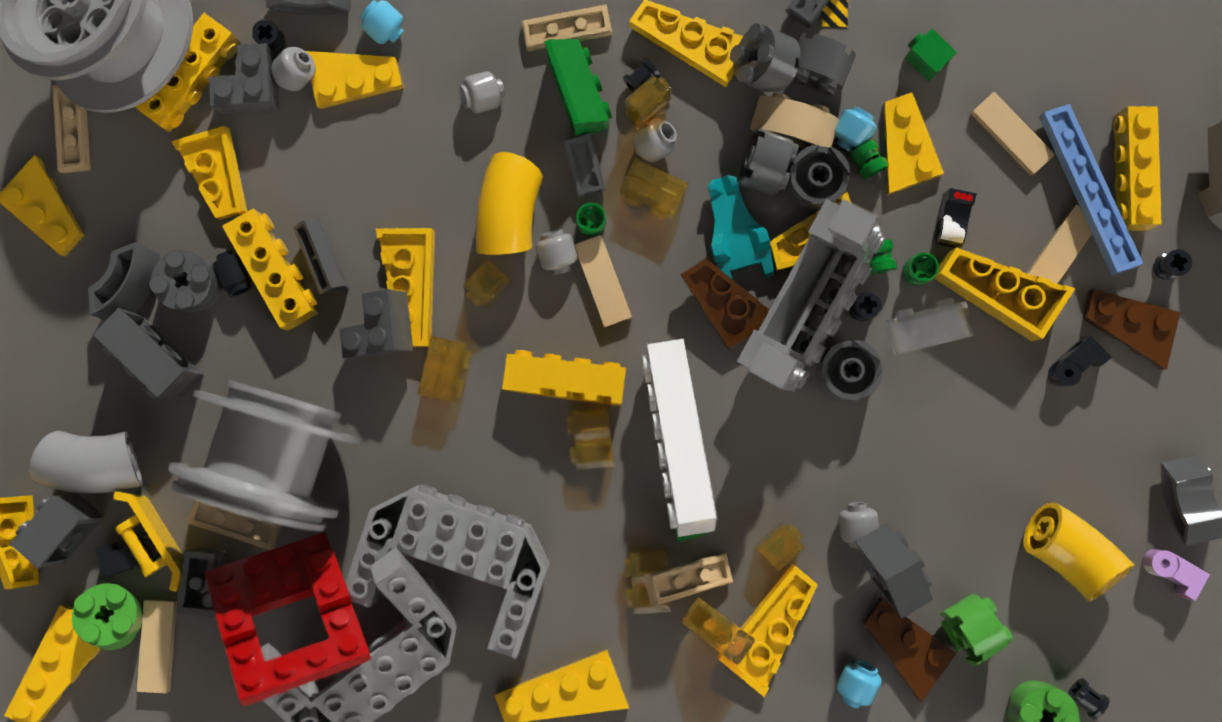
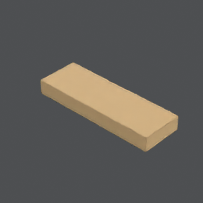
M607 4L521 21L527 52L545 49L544 41L549 39H579L581 42L612 35Z
M52 85L57 170L61 173L90 171L87 110L68 99L58 85Z
M995 92L970 113L1030 176L1034 175L1055 155Z
M1077 204L1072 206L1028 270V274L1041 276L1051 280V282L1059 283L1092 235L1084 214Z
M599 235L575 244L579 262L604 328L631 319V312L602 236Z
M197 500L194 501L187 521L188 524L267 550L275 549L283 526L224 510Z
M719 553L644 575L652 606L733 583L727 553Z
M144 600L136 692H170L177 600Z

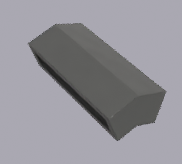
M318 218L306 219L294 226V232L319 294L334 295L349 289L322 221Z

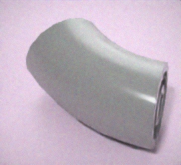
M57 430L49 433L40 441L30 460L29 472L31 479L36 484L55 490L75 493H109L143 485L138 458L127 432L105 436H79Z

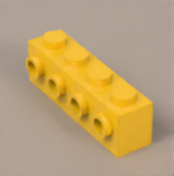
M203 13L193 25L188 51L177 72L159 92L145 102L135 106V108L170 133L172 129L177 128L182 123L184 114L190 106L195 105L200 100L202 91L209 83V77L218 76L220 68L226 60L231 59L236 54L240 41L232 32L206 13Z
M1128 106L1114 116L1113 122L1116 205L1128 231H1147L1162 224L1158 106Z
M252 208L222 226L280 329L289 331L318 314L314 307L318 304L315 296L310 289L305 290L300 280L303 279V276L294 263L290 265L285 256L289 254V251L280 238L276 240L271 230L275 227L266 213L261 214Z

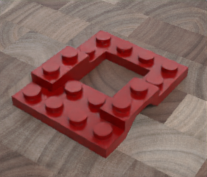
M326 532L204 571L242 707L371 660L368 646L351 603L350 594ZM314 596L328 639L265 661L252 617Z

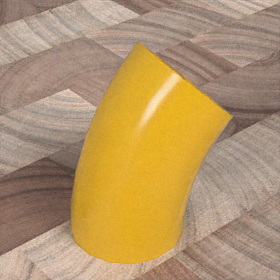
M509 152L495 153L490 158L481 184L477 205L476 253L499 255L532 249L533 213L543 176L540 170L526 158Z
M1051 502L1040 507L1026 526L1023 537L1026 552L1060 574L1088 602L1105 593L1134 568V564L1110 540L1086 521L1057 503Z

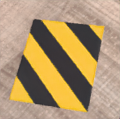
M830 0L822 10V26L848 27V0Z

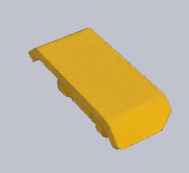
M114 491L113 499L128 502L136 514L116 526L115 530L118 535L123 537L141 566L142 574L146 578L167 565L172 572L169 590L179 592L184 555L152 503L145 495ZM139 523L142 524L162 556L155 562L152 561L133 530Z

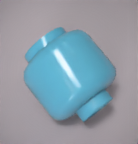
M373 0L359 17L362 19L361 29L378 44H385L388 40L394 43L404 32L400 27L404 20L402 14L385 0L379 2Z
M856 106L853 110H844L835 130V137L839 139L836 144L852 152L854 148L869 142L877 130V125L873 122L875 117Z
M856 660L845 665L836 688L843 697L842 701L853 708H859V706H869L874 702L882 680L878 674V669L874 665L864 660Z

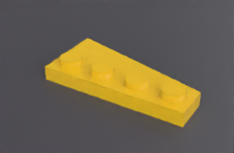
M643 0L629 20L628 27L722 86L727 87L734 77L735 73L733 62L730 60V53L732 48L738 45L743 37L735 34L734 30L724 26L721 29L706 24V20L698 17L692 19L680 15L678 10L649 0Z
M375 228L377 239L380 240L382 250L380 255L382 264L385 265L388 280L386 281L387 289L407 292L413 347H431L435 230L432 228Z
M794 564L789 567L717 656L719 661L764 698L769 689L768 685L773 674H776L781 664L782 655L794 637L793 632L799 620H802L818 586L816 582Z
M67 604L59 606L4 716L16 722H40L62 697V693L78 678L81 674L80 672L89 661L93 660L101 649L86 643L76 634L72 625L73 607Z
M608 650L507 688L494 695L504 722H527L629 709Z

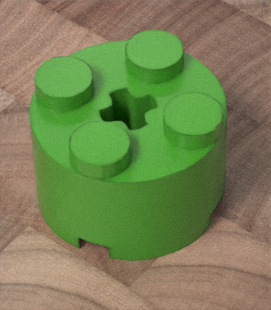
M100 584L88 589L76 598L72 611V625L76 634L86 643L103 650H116L130 644L141 629L143 608L136 597L122 586ZM110 611L114 615L110 616L109 622L106 623L105 621H103V618H105L107 616V613Z
M975 594L968 595L940 612V616L945 617L941 621L945 634L957 652L962 649L966 652L968 657L965 660L972 666L981 664L1007 648L1008 643L1013 641L1010 630L1004 624H1001L995 615L998 613V610L992 600L988 597L981 599Z
M1035 680L1026 681L1018 685L1009 697L1011 699L1006 711L1008 722H1080L1077 705L1071 696L1049 683Z

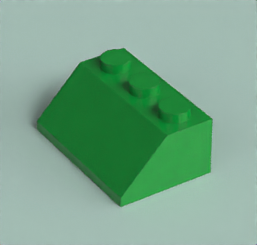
M549 39L544 41L547 61L575 137L587 133L593 135L609 129L608 119L613 118L608 102L601 101L599 92L603 90L598 75H592L589 65H592L593 62L588 48L582 49L579 39Z

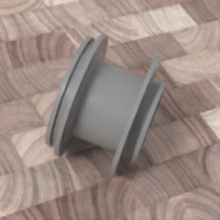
M0 0V37L11 59L23 70L36 77L55 80L62 93L78 106L93 112L113 113L127 110L154 96L170 81L179 69L188 51L193 32V11L190 0Z
M229 379L226 383V386L230 387L227 398L194 390V397L224 406L205 465L199 467L183 463H170L168 471L179 476V480H173L171 489L194 500L241 515L300 529L324 531L327 523L323 521V518H336L339 510L324 502L313 499L311 493L328 440L333 438L360 445L362 440L361 438L332 429L335 418L340 419L342 413Z

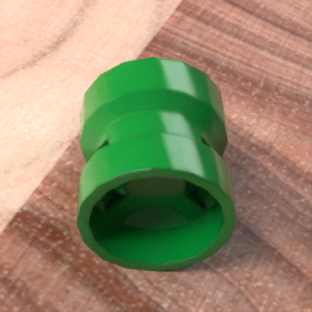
M871 140L861 145L849 154L853 163L858 164L860 168L859 174L863 180L878 174L889 166L886 158L880 156L876 140Z
M589 202L582 205L577 211V225L582 234L594 237L603 232L606 226V215L600 205Z
M885 239L877 254L874 253L869 267L872 268L870 275L886 273L897 269L896 260L892 258L891 253L894 249L892 239Z
M921 252L905 262L902 273L908 283L920 286L936 277L939 271V264L934 255Z

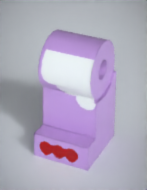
M1149 550L1142 560L1143 567L1149 574L1165 577L1177 584L1174 593L1189 600L1196 601L1210 576L1209 573L1167 550Z

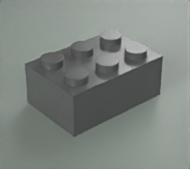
M118 308L92 334L100 341L98 347L110 357L114 355L121 362L119 367L130 377L134 378L136 376L143 383L141 385L142 390L154 399L157 397L164 400H180L204 375L141 314Z

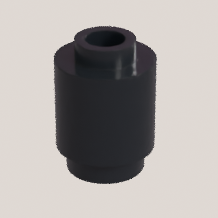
M230 250L216 256L217 260L212 265L223 291H227L228 295L233 297L243 294L252 288L250 284L252 281L251 276L238 253L234 254Z

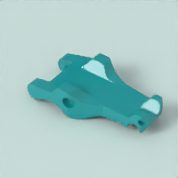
M727 175L719 179H713L709 183L707 190L714 219L710 253L715 266L731 279H733L732 271L757 264L761 265V272L764 278L774 276L768 232L747 211L738 188L737 178Z

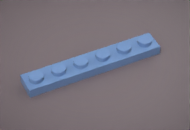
M1070 104L1044 112L1039 118L1111 276L1142 265L1143 261Z

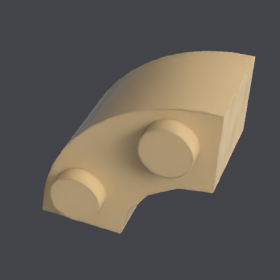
M776 92L772 96H759L750 129L755 132L757 128H761L790 138L802 150L812 145L829 148L832 147L839 119L830 114V109L826 106L819 104L811 106L790 100L789 96Z

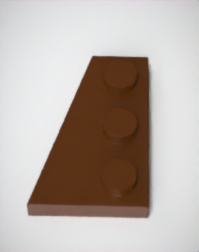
M703 258L680 274L728 349L750 336L754 329L759 330L769 309L708 259Z
M1093 289L1089 291L1083 319L1111 338L1118 339L1130 347V350L1152 361L1154 366L1161 370H1166L1181 312Z
M879 598L863 621V624L889 657L917 699L922 703L956 653L906 616L901 618L890 604Z

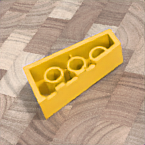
M955 248L946 254L934 278L1031 342L1045 337L1076 289L1051 282V280L1041 276L1022 272L1020 269L1012 266L1008 267L996 263L994 260L959 248Z
M515 350L514 354H507L502 390L621 407L626 367H621L620 363L604 361L603 365L592 364L590 359L574 357L573 361L562 360L560 355L546 353L544 358L532 357L533 352L526 350Z

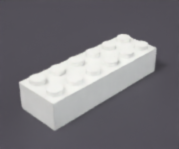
M684 339L647 344L648 355L642 356L645 383H651L647 384L650 412L656 411V413H652L655 440L661 439V442L657 443L660 469L666 468L667 471L662 473L665 499L671 498L672 503H668L670 528L677 529L678 537L715 531L717 517Z

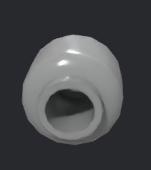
M287 47L271 66L272 76L278 86L290 91L301 90L314 77L316 72L312 57L309 53L298 47Z
M489 71L469 75L464 78L463 85L459 86V94L464 108H469L475 114L498 108L501 97L505 95L501 79L496 80L495 76Z
M655 118L638 128L633 135L635 152L639 157L648 162L654 163L674 151L677 139L676 130L671 123L662 119Z
M563 229L540 235L541 240L536 243L535 248L542 269L553 270L554 275L570 271V265L578 259L573 237L568 233H563Z
M865 502L849 503L848 509L841 511L838 516L840 537L851 548H858L855 543L857 540L879 528L877 511L868 508Z

